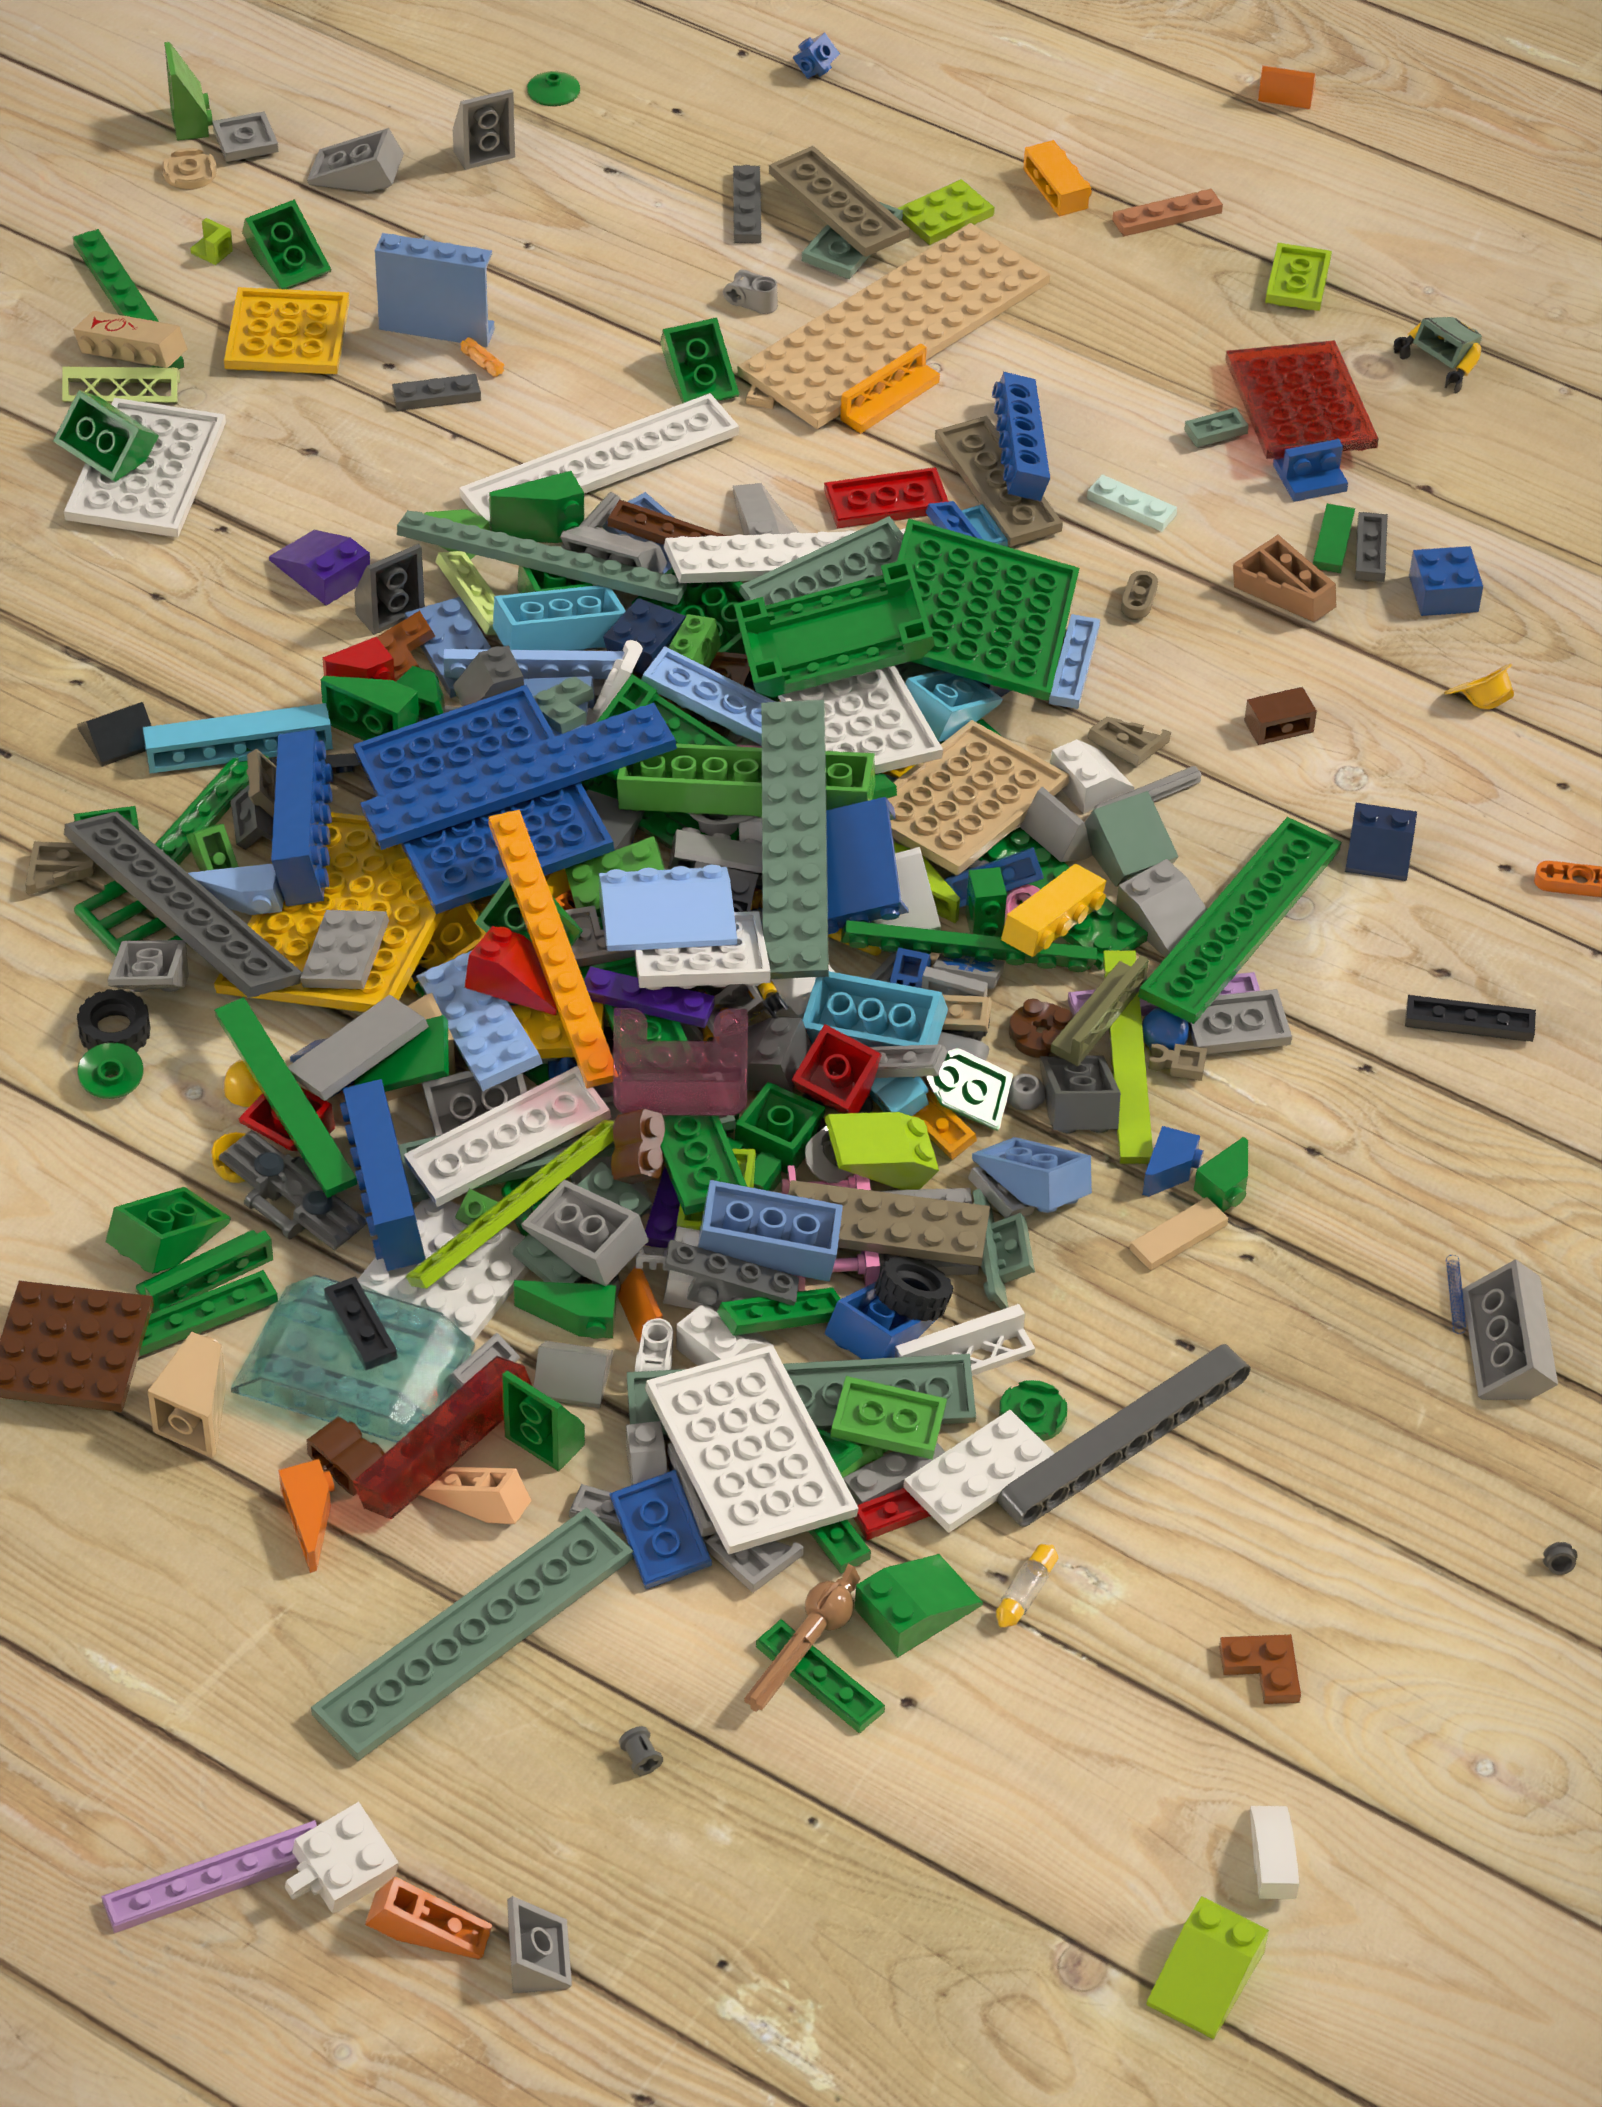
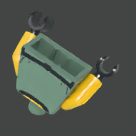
M1454 317L1423 318L1422 322L1408 333L1407 338L1398 337L1395 339L1394 354L1400 351V358L1407 359L1411 355L1410 345L1414 343L1450 368H1456L1457 371H1451L1447 374L1445 388L1451 383L1456 384L1454 387V393L1456 394L1461 391L1463 376H1468L1480 359L1482 336L1476 329L1470 328Z

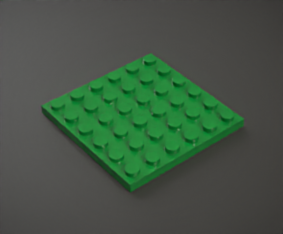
M908 518L897 561L908 558L911 560L935 646L923 658L911 662L1048 701L1053 687L1080 568Z

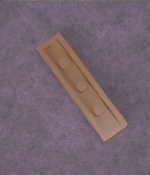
M1211 188L1114 211L1112 221L1124 237L1221 214L1223 204Z

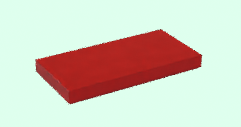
M936 467L824 482V492L837 529L873 524L889 516L893 521L927 516L928 504L949 502Z

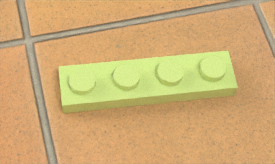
M462 551L438 552L435 562L486 635H497L493 629L495 595L469 557Z

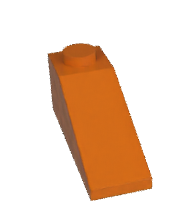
M319 1459L278 1470L280 1491L310 1573L317 1571L331 1508L330 1492L335 1491L330 1471H323Z
M395 1876L375 1892L365 1925L397 1941L478 1960L483 1957L492 1924Z

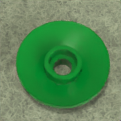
M548 71L534 76L528 82L527 92L533 101L541 105L562 106L573 102L579 96L580 84L575 77L568 73Z
M104 1043L91 1048L83 1055L78 1065V1079L81 1086L91 1095L103 1099L120 1098L131 1093L140 1084L144 1073L143 1062L139 1054L131 1047L121 1043Z

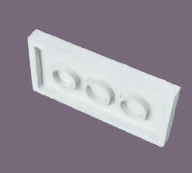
M1008 1410L905 1478L903 1487L949 1533L996 1502L1000 1492L1010 1482L1055 1453L1011 1410Z

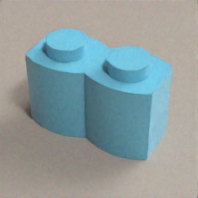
M919 1076L915 1078H875L870 1098L883 1112H901L913 1116L929 1104L926 1093L929 1090Z

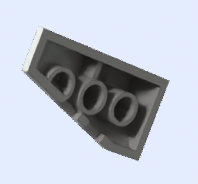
M762 483L733 486L743 535L799 533Z

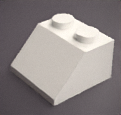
M1078 739L1053 749L1051 752L1050 764L1070 775L1069 784L1062 791L1083 814L1094 810L1096 805L1128 793L1135 788L1100 749Z
M700 1305L677 1323L676 1349L697 1366L773 1345L757 1332L733 1336L718 1315V1308L709 1305Z

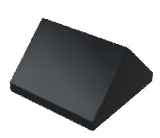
M143 702L77 724L78 730L101 767L145 752L143 727L152 726Z

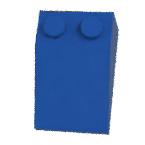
M876 1282L838 1300L824 1334L834 1340L837 1346L849 1350L861 1359L895 1358V1346L918 1339L935 1322L931 1320H913L889 1309L875 1294L876 1289L874 1287Z

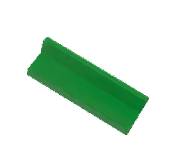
M250 1230L137 1284L136 1292L140 1295L153 1296L154 1306L151 1313H155L206 1293L272 1261V1239L265 1230L259 1233Z

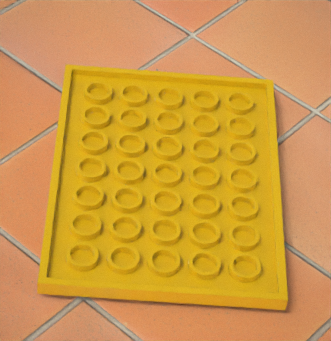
M331 812L332 822L327 824L330 831L331 844L326 845L329 852L330 865L325 866L329 878V887L324 888V901L286 906L284 900L282 912L252 915L247 924L296 968L303 972L326 910L386 911L389 922L364 989L306 988L301 983L250 998L366 1012L388 995L393 996L397 1000L400 999L446 912L435 913L401 844L381 850L365 816ZM221 973L218 975L214 983L216 993L247 997Z

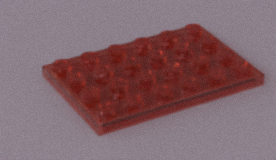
M1335 340L1226 351V363L1266 459L1283 458L1285 449L1339 439L1342 443V451H1363L1378 448L1379 438Z

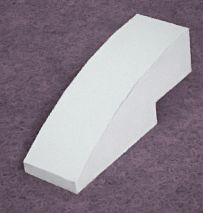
M1250 1806L1255 1874H1257L1259 1899H1296L1299 1875L1288 1807Z

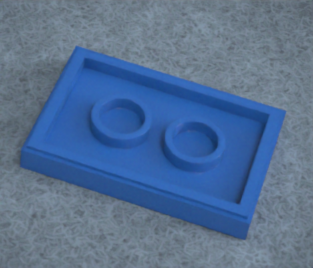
M676 1470L609 1493L628 1546L633 1550V1559L645 1590L712 1566L711 1558L701 1537Z

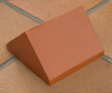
M1262 66L1258 101L1310 109L1316 85L1315 73Z

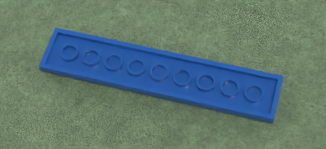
M652 703L374 797L360 804L362 812L381 850L675 750L677 749L676 740L656 705Z

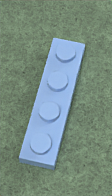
M1071 614L1049 697V704L1079 709L1100 628V619Z

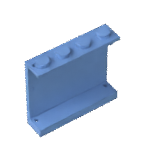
M382 233L375 249L379 330L458 343L470 337L482 347H488L495 330L494 321L488 320L486 268L492 256V250Z

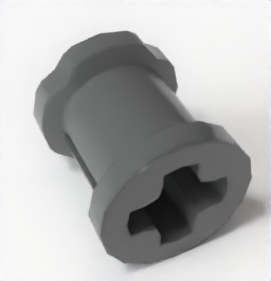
M644 1726L628 1730L619 1739L620 1748L623 1751H627L633 1762L631 1765L632 1770L639 1776L652 1773L663 1763L662 1754L654 1749L649 1740L650 1732Z

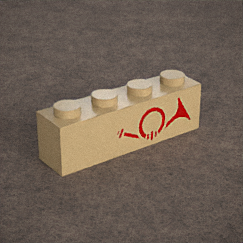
M92 311L73 329L81 353L168 368L187 350L180 326Z

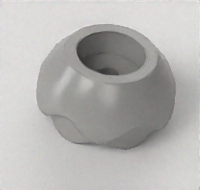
M1020 1074L1012 1078L1007 1102L1015 1109L1034 1110L1044 1102L1045 1087L1040 1079L1030 1074Z

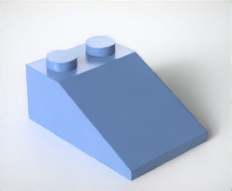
M1016 1137L972 1153V1160L1023 1204L1037 1207V1210L1040 1212H1054L1057 1210V1207L1076 1203L1079 1198L1092 1193L1091 1155Z

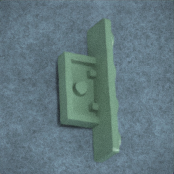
M977 1189L973 1191L974 1204L990 1206L981 1266L987 1278V1282L983 1284L984 1291L990 1302L995 1301L998 1307L1003 1310L1008 1308L1005 1283L1035 1272L1027 1221L1022 1213H1018L994 1222L990 1202L981 1190Z

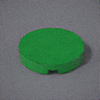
M1026 1380L1019 1382V1386H1015L1012 1389L1009 1387L1005 1390L1000 1399L999 1416L1011 1410L1042 1441L1052 1439L1059 1434L1067 1421V1402L1065 1398L1063 1400L1062 1396L1059 1395V1390L1053 1385L1042 1381Z

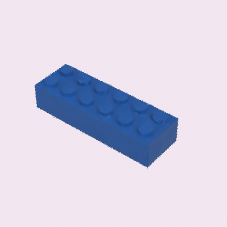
M315 729L278 734L271 861L286 906L324 901V888L329 887V878L325 866L330 865V857L326 845L331 844L330 831L327 824L332 822L328 803L333 801L332 790L329 782H333V770L330 763H325V744L323 740L318 741Z
M382 1079L343 1088L346 1102L340 1103L344 1123L351 1122V1124L345 1125L349 1145L356 1144V1147L350 1148L354 1167H361L360 1170L355 1171L359 1189L367 1191L361 1193L365 1213L372 1212L371 1216L366 1217L370 1236H378V1239L372 1240L377 1260L384 1259L387 1272L422 1263L426 1260Z

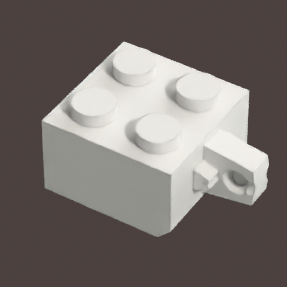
M357 1802L294 1840L292 1852L300 1863L297 1865L299 1872L286 1880L285 1889L292 1900L309 1891H312L314 1896L320 1894L330 1911L335 1913L390 1881L396 1876L399 1862L361 1804Z

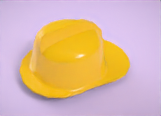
M1512 664L1505 665L1487 676L1453 687L1445 691L1444 694L1462 691L1474 706L1481 709L1496 708L1514 696V690L1507 673V669Z

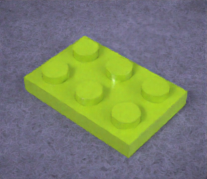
M960 179L897 209L903 210L901 221L928 245L947 238L969 223L975 225L993 217L995 207L965 181Z
M1277 243L1265 303L1320 311L1332 251Z

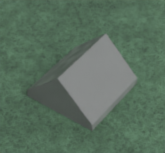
M1041 787L1037 791L1020 827L1060 862L1085 860L1091 857L1092 851L1084 821L1045 788Z
M545 1341L538 1347L534 1388L558 1403L601 1408L613 1350Z
M514 1896L508 1898V1928L513 1993L563 1990L571 1987L567 1919Z

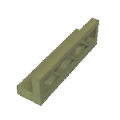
M1140 955L1132 966L1119 961L1052 1042L1051 1052L1079 1066L1139 992V988L1147 979L1149 959Z

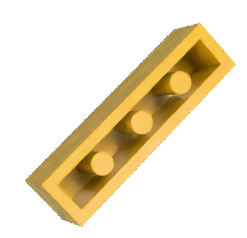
M1074 864L1007 914L1001 940L1034 957L1041 950L1048 949L1058 937L1065 936L1075 924L1082 923L1092 911H1097L1101 908L1106 897L1103 892L1107 880Z

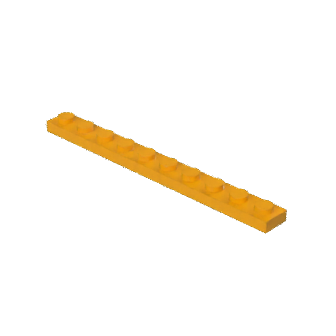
M520 810L489 816L488 824L585 1086L590 1088L618 1081L619 1073Z

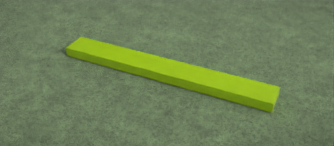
M1104 951V978L1108 976L1119 961L1132 966L1136 961V951ZM1137 993L1109 1028L1112 1075L1121 1093L1119 1127L1117 1129L1120 1164H1149L1153 1153L1140 998Z
M602 1120L410 1271L406 1276L410 1285L427 1289L614 1141V1121Z

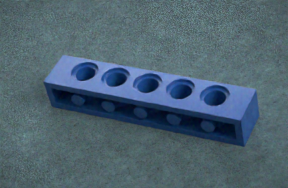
M1003 372L1000 382L996 381L992 390V398L995 399L994 414L998 417L996 430L1000 432L999 447L1002 448L1001 464L1005 468L1003 480L1007 483L1008 494L1041 501L1050 481V472L1036 379Z

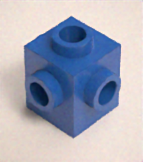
M824 32L814 39L809 37L798 45L800 50L792 58L808 79L816 74L819 77L826 74L832 68L830 64L840 53Z

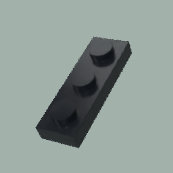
M356 1276L324 1288V1296L366 1371L398 1359L396 1347Z

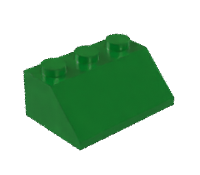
M78 390L53 442L111 480L118 481L146 462L159 435L102 398Z

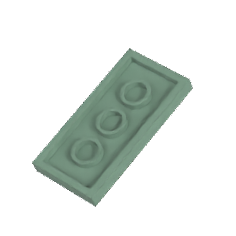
M881 203L900 221L902 220L903 210ZM827 224L802 252V261L851 279L871 255L864 257Z
M602 1161L577 1185L638 1213L640 1218L650 1209L652 1204L628 1183L614 1180L612 1170ZM530 1234L513 1249L512 1255L544 1282L577 1283L583 1277V1275Z

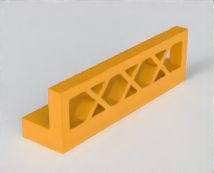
M922 343L918 344L841 394L840 420L861 434L940 382V373L926 365L927 347ZM916 358V363L911 366L912 362ZM857 397L854 403L851 405V400Z

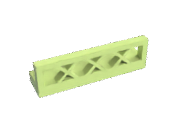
M62 367V401L73 402L76 396L69 395V382H84L88 386L84 392L90 393L93 391L96 394L95 396L102 398L106 402H113L114 398L146 403H178L180 371L178 368ZM100 382H113L117 386L109 396H102L95 389ZM128 383H142L146 387L138 396H130L123 389ZM157 383H171V396H158L151 388ZM122 391L126 396L115 395ZM148 391H150L154 396H144V395H145Z

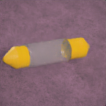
M1038 1545L1029 1560L1025 1561L996 1609L999 1627L1016 1625L1034 1602L1048 1580L1049 1573L1059 1559L1053 1545Z

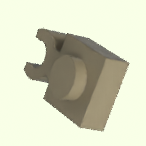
M1152 1044L1150 1056L1154 1057L1149 1058L1148 1068L1154 1071L1168 1068L1171 1069L1170 1076L1202 1081L1207 1049L1175 1044L1174 1050H1168L1164 1045Z

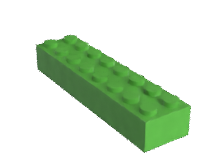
M676 744L677 749L619 768L617 776L619 809L762 817V748ZM826 751V810L872 800L875 788V753Z

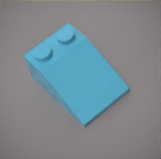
M942 670L907 678L905 682L938 742L947 740L971 720L977 722L1000 705L1003 698L980 681Z

